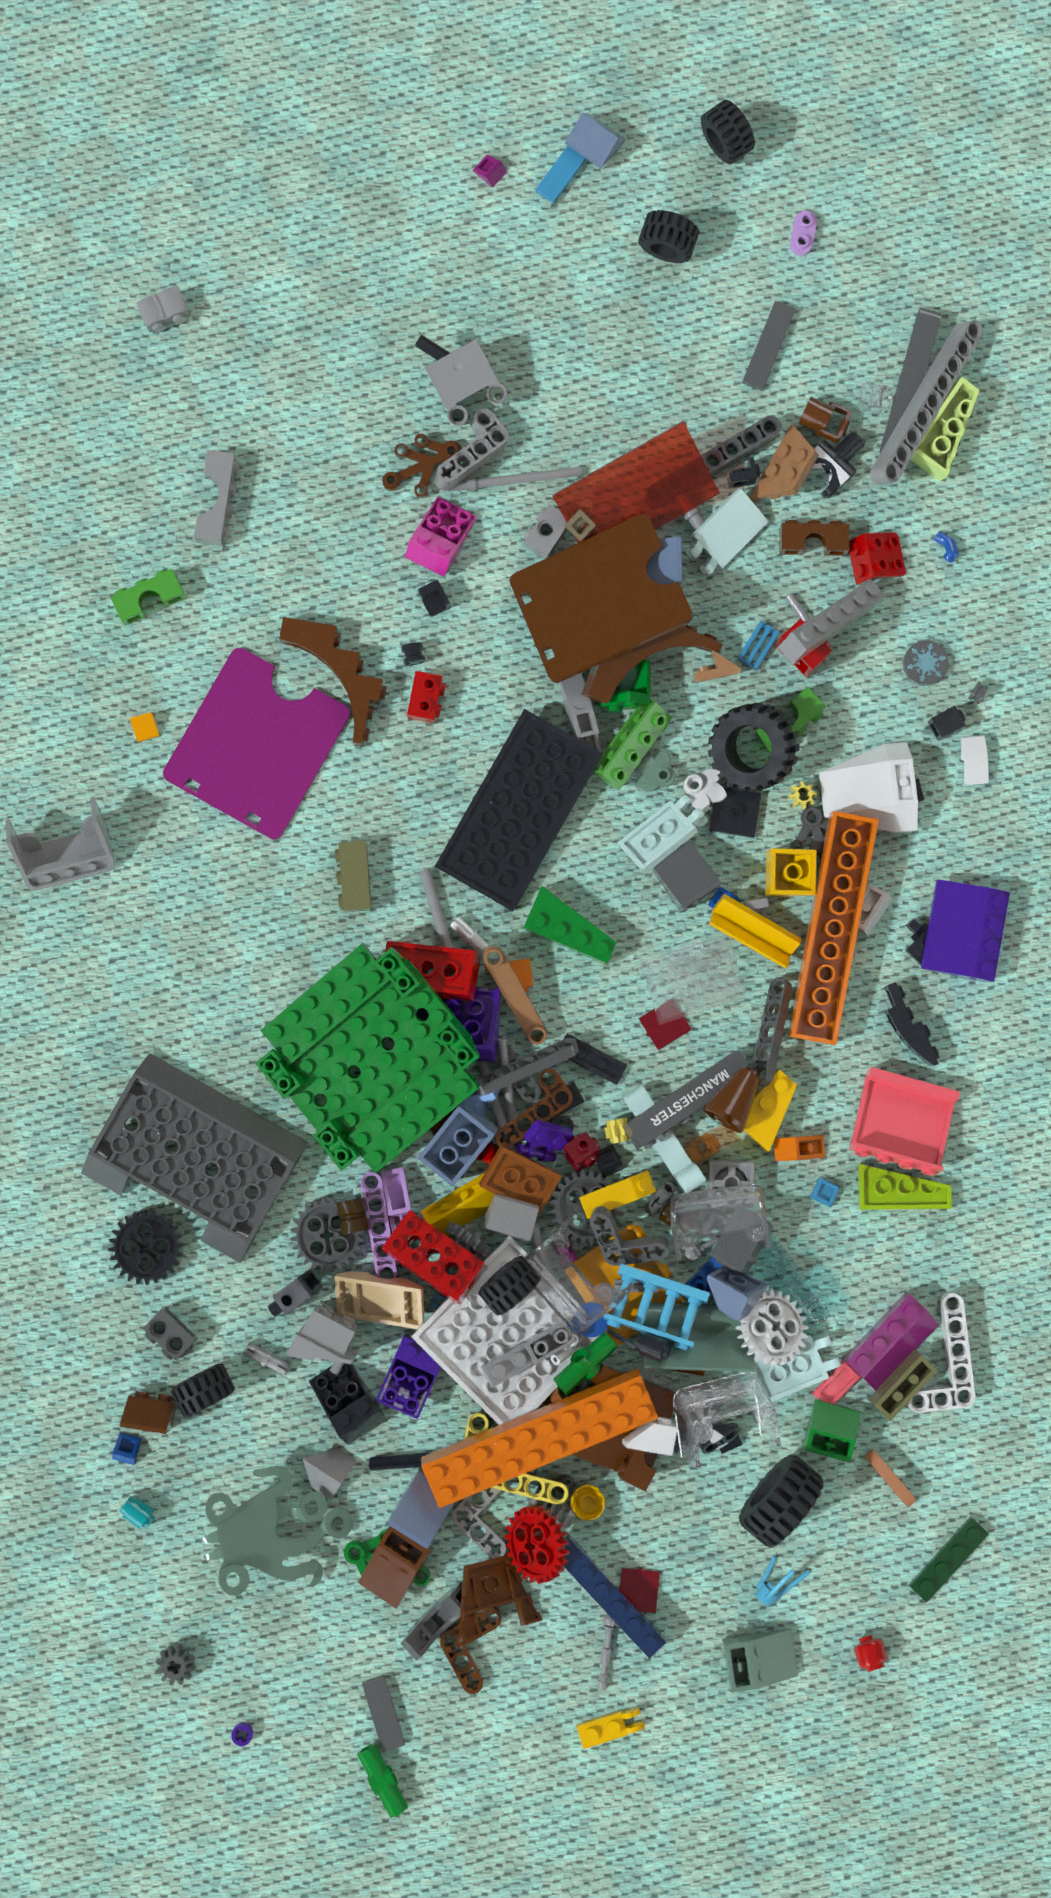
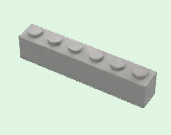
M869 579L792 631L778 648L792 664L796 663L870 612L885 596L884 593Z

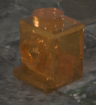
M705 1132L684 1145L683 1148L691 1161L698 1166L720 1152L717 1148L720 1143L713 1133L709 1135L708 1132ZM701 1143H704L707 1147L705 1152L698 1150V1146Z

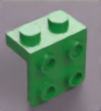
M644 659L634 666L618 684L616 694L612 695L609 703H600V707L609 709L611 713H620L622 710L637 709L639 706L650 704V660Z

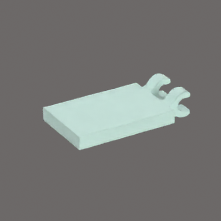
M737 488L691 535L695 541L684 552L689 558L693 557L695 559L704 550L709 557L698 568L704 575L706 573L710 575L716 566L722 569L769 521L741 488Z
M687 795L682 796L675 804L669 801L618 842L620 848L644 874L698 832L697 826H703L708 822L704 812L700 808L695 809L691 805L692 800ZM692 812L687 818L685 817L684 813Z
M811 1334L807 1335V1339L801 1340L806 1345L804 1348L799 1349L801 1354L794 1356L795 1360L787 1361V1364L780 1365L778 1363L776 1366H771L770 1363L763 1365L762 1359L755 1361L756 1372H752V1375L765 1405L828 1379L827 1371L841 1366L837 1355L822 1362L817 1351L832 1344L828 1334L820 1336L815 1340L812 1339Z

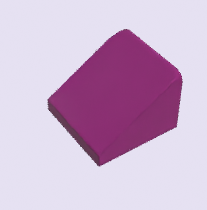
M488 154L473 169V172L492 188L507 173L502 162Z

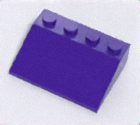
M937 879L920 969L979 982H994L1010 892Z
M476 987L474 1002L441 998L471 1035L480 1055L475 1061L495 1062L500 1025V989ZM420 1008L418 1010V1017L426 1021L429 1013L425 1008Z

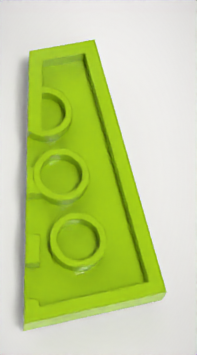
M858 1164L859 1210L952 1209L950 1185Z

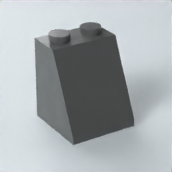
M690 841L682 844L651 869L680 913L718 889L722 884Z

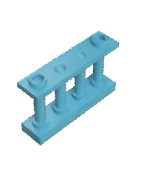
M620 1264L618 1275L622 1276L621 1280L623 1282L612 1315L604 1314L603 1318L607 1320V1325L619 1329L623 1325L674 1342V1347L685 1351H687L688 1347L693 1349L695 1342L688 1340L698 1306H701L702 1303L707 1304L710 1293ZM638 1281L644 1283L643 1287L645 1290L635 1321L632 1322L621 1318L631 1285ZM659 1288L666 1291L667 1298L656 1330L643 1324L653 1293ZM679 1296L689 1298V1306L680 1335L677 1337L666 1333V1329L676 1298L679 1299Z

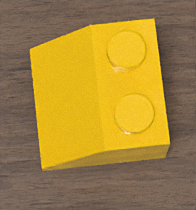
M771 848L766 851L765 896L798 897L816 895V850Z

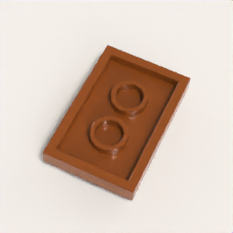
M501 1144L479 1182V1186L494 1194L539 1206L537 1215L540 1216L562 1175Z

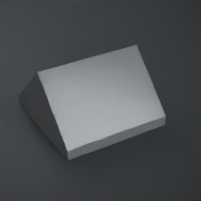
M495 1193L482 1221L480 1230L504 1237L510 1236L512 1239L521 1242L531 1241L539 1206Z

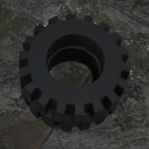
M725 99L701 116V128L707 143L716 156L726 164H733L755 148L754 134L747 118L730 100Z
M665 210L651 211L647 213L638 244L644 251L657 259L671 263L688 262L692 257L699 236V230L692 221L680 214Z
M523 1255L518 1256L493 1274L481 1286L478 1295L494 1314L499 1316L511 1310L530 1294L538 1285L541 1277Z
M220 1363L177 1384L170 1392L182 1416L189 1417L226 1398L236 1388L224 1364Z

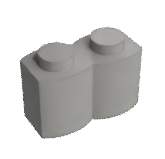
M178 286L167 288L158 294L148 296L137 302L149 332H162L169 324H181L190 316Z

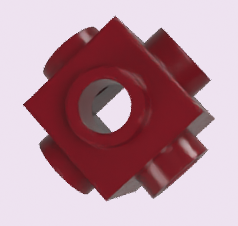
M587 1132L582 1135L577 1134L564 1146L563 1156L573 1169L579 1172L586 1166L587 1168L593 1166L598 1161L600 1145Z

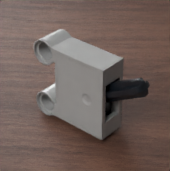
M424 335L418 338L415 346L436 359L435 362L427 365L425 369L448 411L447 416L451 424L460 426L468 419L467 410L456 403L488 386L487 398L492 403L500 404L506 400L507 390L504 385L499 383L477 339L450 353ZM494 387H500L503 390V396L498 400L491 397V390ZM454 409H461L464 412V417L461 421H454L451 418V413Z

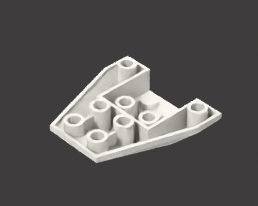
M907 742L881 745L819 772L824 818L829 819L830 812L837 811L879 819L878 830L892 833L917 831L918 799L913 758Z

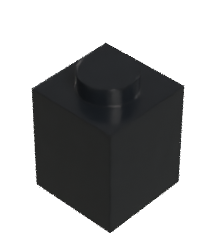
M953 706L932 717L928 724L936 739L940 741L962 729L966 725L964 722L966 719L960 709L957 710L956 706Z

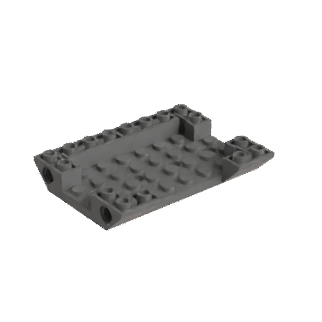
M149 1053L134 1072L91 1147L81 1174L122 1196L131 1178L207 1220L208 1224L201 1241L241 1263L262 1227L264 1218L284 1183L289 1179L309 1142ZM131 1117L138 1121V1127L134 1131H130L126 1127V1121ZM170 1140H174L178 1144V1150L174 1154L166 1150V1144ZM209 1163H215L218 1166L219 1170L215 1176H210L206 1172V1167ZM250 1185L256 1186L259 1190V1194L255 1199L249 1198L246 1194V1190Z

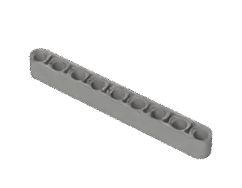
M977 320L959 323L953 327L871 469V479L875 484L894 483L900 479L981 338L982 326Z

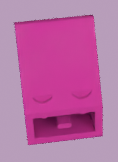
M437 497L410 538L405 558L445 577L461 550L477 516Z

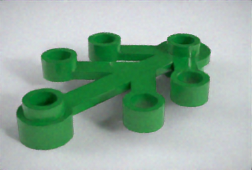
M382 1530L378 1536L364 1543L359 1540H353L345 1546V1559L351 1564H356L361 1576L367 1566L366 1562H369L373 1555L369 1551L378 1546L381 1541V1535L386 1533L387 1530ZM353 1548L360 1550L358 1556L352 1555L351 1550ZM423 1566L421 1569L426 1574L425 1578L420 1579L416 1577L413 1582L415 1585L425 1586L429 1582L431 1574L426 1566Z

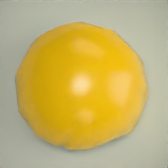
M585 1484L573 1492L570 1499V1507L574 1515L579 1519L593 1521L603 1513L605 1497L599 1488Z

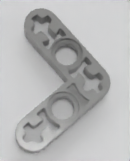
M490 1488L489 1491L493 1493L491 1496H489L486 1490L481 1491L485 1495V1501L482 1504H475L472 1501V1495L462 1499L454 1508L452 1519L488 1557L493 1559L504 1556L506 1553V1543L478 1515L501 1491ZM458 1510L461 1512L464 1510L468 1511L467 1518L472 1521L473 1517L476 1519L469 1529L465 1528L468 1525L465 1519L460 1521L457 1519L459 1515L457 1513ZM477 1525H482L486 1529V1534L481 1538L475 1537L472 1532L473 1528ZM489 1534L493 1535V1537H491L490 1540L495 1545L498 1543L501 1544L500 1553H498L497 1551L492 1553V1546L488 1542L485 1546L482 1544L484 1541L487 1540Z

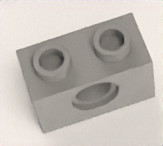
M550 504L546 510L542 508L536 517L538 522L534 528L529 527L523 537L526 539L525 547L543 559L550 557L568 529L564 525L571 518ZM545 527L550 528L552 533L548 536L542 535L541 529Z

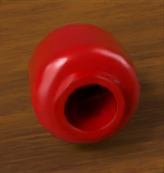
M872 1635L860 1638V1644L854 1647L859 1667L867 1669V1672L885 1667L884 1663L887 1662L888 1655L883 1641L879 1638L873 1639Z

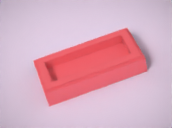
M843 1360L841 1366L835 1368L828 1375L829 1378L822 1381L812 1393L821 1401L835 1404L861 1376Z

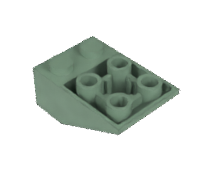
M791 1628L722 1639L728 1682L732 1693L758 1689L798 1676Z

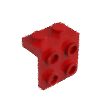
M864 533L849 541V554L856 585H862L869 579L902 577L906 574L897 533Z

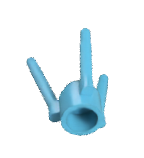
M773 1556L761 1580L756 1585L759 1590L755 1595L763 1604L770 1607L773 1602L776 1603L780 1597L811 1573L810 1570L805 1571L779 1591L795 1571L793 1569L790 1570L776 1585L771 1582L765 1584L777 1559L776 1556Z

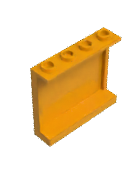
M633 1223L619 1231L623 1241L646 1237L640 1225L635 1227ZM598 1245L571 1265L565 1267L564 1271L585 1303H597L608 1314L612 1315L619 1292L614 1290L615 1279H621L622 1276L618 1275L620 1266L609 1265L605 1261ZM639 1248L631 1249L635 1254L643 1253ZM658 1260L627 1265L666 1279H670L669 1276L672 1275L666 1264L660 1265ZM659 1289L658 1292H654L651 1302L665 1303L667 1298L666 1291ZM629 1292L621 1318L632 1322L635 1321L644 1292ZM679 1296V1299L676 1298L675 1303H683L684 1299L682 1296ZM621 1325L620 1329L607 1326L626 1339L638 1331ZM605 1331V1333L616 1343L617 1347L623 1343L622 1341H620L619 1339L615 1338L614 1336L610 1335Z

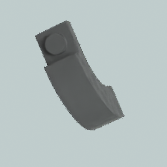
M462 1582L449 1590L409 1629L407 1636L400 1643L416 1661L424 1655L447 1627L460 1618Z

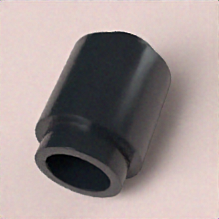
M641 1332L636 1341L635 1350L640 1355L661 1363L663 1359H668L671 1346H669V1340L648 1332L646 1334Z

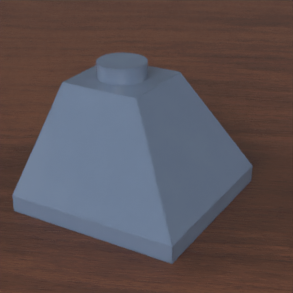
M725 1266L710 1273L707 1277L718 1309L724 1312L728 1318L738 1321L750 1314L768 1284L748 1273L746 1275L737 1274Z

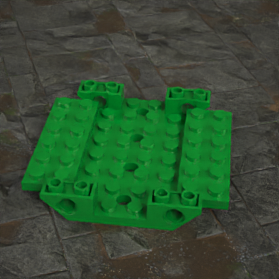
M364 943L360 944L260 1030L276 1050L271 1049L255 1064L283 1099L290 1097L317 1130L313 1134L314 1138L341 1171L355 1161L360 1154L374 1173H377L480 1088L466 1070L469 1065L480 1057L471 1035L413 963L393 948H390L377 959ZM420 1008H425L429 1013L426 1021L418 1017V1010ZM385 1037H391L394 1040L395 1045L393 1049H388L384 1046ZM352 1065L360 1068L361 1074L358 1078L353 1077L350 1073ZM318 1094L326 1096L327 1103L325 1106L318 1104L316 1099Z

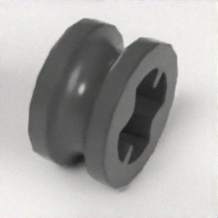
M978 681L968 699H974L975 703L979 704L989 687H983L981 682Z

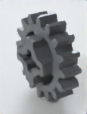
M451 1221L445 1229L447 1233L454 1237L453 1241L473 1255L477 1253L487 1258L492 1251L484 1243L486 1237L466 1223H463L460 1227Z

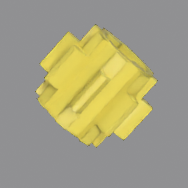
M801 781L799 787H791L793 794L789 795L788 799L794 800L793 808L801 805L802 810H805L806 804L814 805L812 797H815L817 793L811 790L813 784L805 786L803 781ZM802 790L807 793L805 796L806 801L798 798L800 796L798 791Z
M627 1118L606 1121L605 1135L606 1139L610 1138L611 1144L630 1140L622 1125L627 1123Z

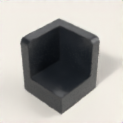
M438 579L418 589V594L430 617L451 608L450 602Z

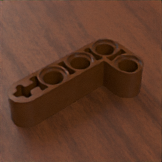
M545 1069L538 1077V1083L547 1096L497 1131L495 1141L499 1147L502 1144L509 1148L524 1138L527 1131H521L518 1128V1121L521 1118H527L531 1126L536 1120L547 1122L571 1104L573 1100L572 1093L555 1070ZM545 1073L554 1075L555 1082L553 1085L547 1086L543 1083L542 1077ZM558 1092H565L567 1094L568 1101L566 1104L560 1105L556 1102L555 1096ZM546 1105L549 1108V1115L546 1118H541L537 1115L538 1106ZM513 1124L515 1131L521 1136L516 1138L514 1134L509 1138V1144L506 1142L501 1143L499 1141L501 1138L500 1133L504 1132L507 1134L512 1131L509 1126Z

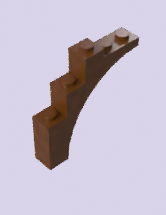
M283 617L279 637L280 642L314 655L338 677L348 694L352 706L354 719L353 744L354 746L363 747L364 742H368L370 736V729L367 728L368 720L373 718L374 707L371 704L380 705L381 699L385 700L387 686H383V679L358 675V673L363 671L364 660L361 659L360 652L335 648V646L339 647L341 642V633H338L337 626Z
M685 625L592 667L581 695L599 703H609L616 687L624 676L640 661L650 655L668 648L681 646L720 653L723 644L717 642V637L711 634L704 633L702 635L697 633L698 629L693 626Z

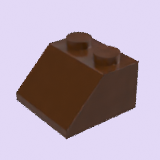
M136 1390L135 1393L128 1395L119 1427L167 1434L173 1428L177 1404L172 1399V1395L158 1394V1397L149 1396L148 1391Z

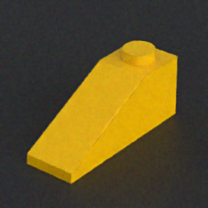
M647 1170L581 1196L579 1199L586 1217L589 1219L593 1209L603 1206L612 1210L655 1193L656 1189Z

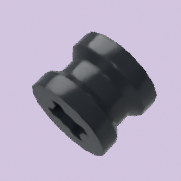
M414 642L401 646V651L405 655L403 659L405 666L426 662L425 656L422 654L423 643Z

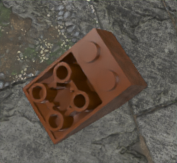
M389 1526L358 1583L397 1609L434 1548L430 1545L426 1549Z

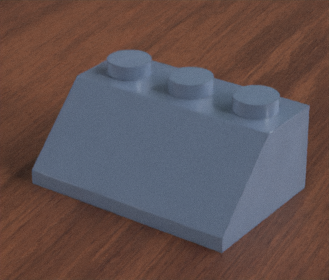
M459 1105L417 1159L453 1187L494 1137L499 1128L483 1115Z

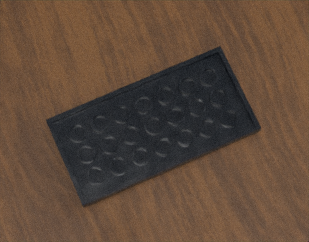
M524 708L434 867L514 912L602 758L603 753Z

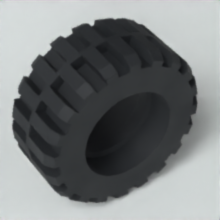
M752 703L728 710V713L723 714L718 719L719 723L714 724L711 730L714 734L708 740V744L712 745V749L708 750V756L714 759V763H711L713 770L718 769L720 772L717 776L721 780H728V786L732 788L739 787V791L744 792L749 790L752 792L761 791L782 782L784 777L790 775L793 771L792 765H795L798 757L795 756L796 752L800 751V744H796L795 740L799 736L797 731L793 732L791 728L794 725L791 719L786 720L784 718L785 713L781 710L776 711L775 706L770 704ZM747 726L759 727L770 739L772 747L769 762L761 768L754 769L742 762L737 753V737L740 731Z
M787 1455V1457L781 1459L780 1462L768 1471L766 1476L761 1479L757 1487L751 1492L740 1511V1525L764 1546H777L778 1543L783 1542L801 1524V1521L815 1505L824 1486L822 1476L797 1455Z

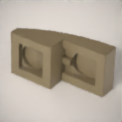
M581 509L564 525L580 542L602 532Z

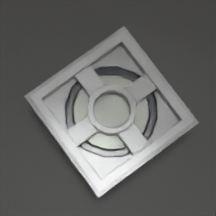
M709 1160L707 1206L754 1208L755 1162Z

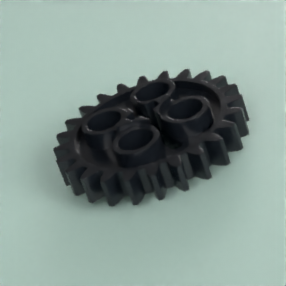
M147 1210L142 1211L141 1217L137 1211L133 1212L134 1219L128 1215L125 1216L126 1224L121 1221L117 1224L121 1229L112 1230L116 1238L109 1239L111 1243H114V1247L109 1248L108 1251L115 1252V1255L110 1260H117L118 1262L113 1268H122L120 1276L126 1273L129 1274L127 1281H131L136 1277L137 1285L142 1282V1279L145 1280L146 1285H149L151 1278H153L155 1283H159V1275L163 1279H167L166 1271L174 1273L175 1269L172 1265H180L176 1257L184 1255V1253L178 1251V1248L184 1246V1243H178V1239L183 1234H175L179 1226H170L173 1221L172 1218L164 1221V1213L156 1217V1210H153L150 1216H148ZM144 1224L148 1225L151 1229L149 1237L142 1236L140 1232ZM131 1233H134L142 1243L149 1242L151 1244L149 1249L160 1256L162 1261L159 1262L150 1251L143 1252L144 1246L131 1237ZM160 1240H164L168 1244V1249L165 1253L160 1252L157 1248ZM127 1242L135 1245V1252L132 1255L125 1251ZM145 1257L152 1261V1268L150 1270H146L142 1266V1260Z

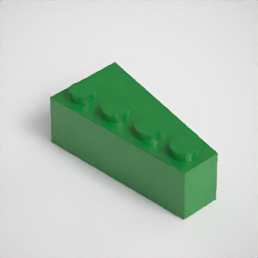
M541 886L523 930L607 965L616 942Z

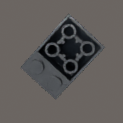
M344 1363L338 1375L330 1371L332 1367L330 1366L309 1380V1383L337 1435L349 1445L387 1418L353 1363Z

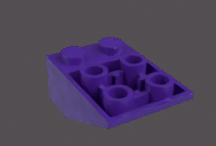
M406 1333L402 1338L375 1401L418 1419L441 1366Z

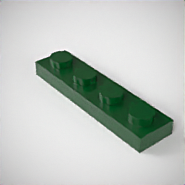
M970 1516L909 1583V1586L927 1603L989 1533Z

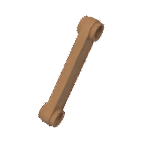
M497 945L488 946L483 952L486 966L528 1040L536 1045L542 1044L547 1038V1030L503 950ZM490 952H497L500 955L496 960H490L487 956ZM536 1029L543 1032L540 1037H533L531 1033Z

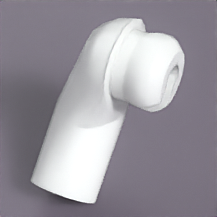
M572 1334L576 1340L574 1343L551 1356L553 1364L559 1365L574 1354L576 1345L579 1342L576 1334Z

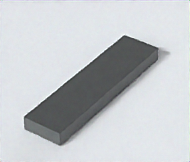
M778 301L774 302L742 384L763 391L796 308Z

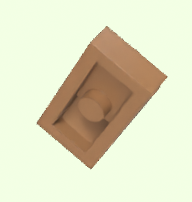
M712 651L711 657L714 669H711V666L697 668L698 673L693 674L694 683L739 674L741 670L719 653Z

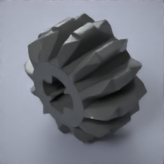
M172 1644L169 1645L168 1651L163 1649L160 1652L162 1658H157L156 1664L160 1666L157 1668L156 1673H164L161 1680L164 1682L169 1678L170 1686H173L175 1680H177L179 1685L184 1683V1678L190 1680L192 1677L190 1672L196 1669V1666L192 1664L195 1656H187L190 1648H187L184 1652L181 1651L182 1644H178L176 1650ZM173 1661H175L176 1664L180 1663L178 1669L176 1666H171Z

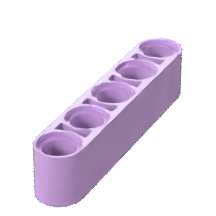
M371 1171L362 1177L361 1187L363 1197H366L368 1208L366 1216L370 1219L371 1224L369 1235L377 1278H383L381 1275L382 1268L389 1267L393 1270L392 1278H397L398 1268L396 1260L389 1255L382 1257L377 1252L378 1246L385 1244L392 1232L382 1177L379 1173ZM373 1175L378 1179L376 1188H369L366 1185L368 1176ZM373 1198H377L382 1202V1208L379 1211H373L370 1208V1201ZM377 1221L383 1222L386 1226V1230L382 1234L376 1233L373 1229V1225Z

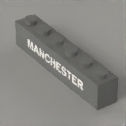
M738 1050L732 1052L622 1125L623 1129L636 1149L643 1146L645 1149H648L657 1143L656 1137L661 1134L664 1137L676 1130L674 1125L680 1121L682 1124L687 1123L694 1118L692 1113L698 1109L700 1112H703L706 1103L739 1068L745 1069L748 1064Z

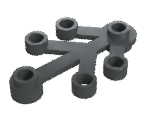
M811 806L801 813L800 819L803 826L797 838L791 842L790 849H794L793 844L795 842H799L801 849H804V841L811 831L814 840L808 850H816V854L818 852L821 860L825 837L822 835L820 828L827 830L828 821L823 819V813L819 808ZM809 814L815 815V822L808 820Z

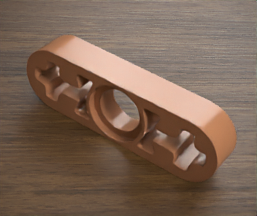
M873 1449L864 1455L865 1459L908 1508L917 1501Z

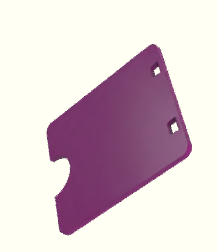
M235 648L229 655L163 770V777L171 784L266 837L276 840L283 835L350 717V710L346 705L315 688L305 698L297 701H288L276 694L272 685V675L275 666L243 648ZM189 778L200 784L198 791L185 785ZM250 812L261 818L258 825L246 819Z

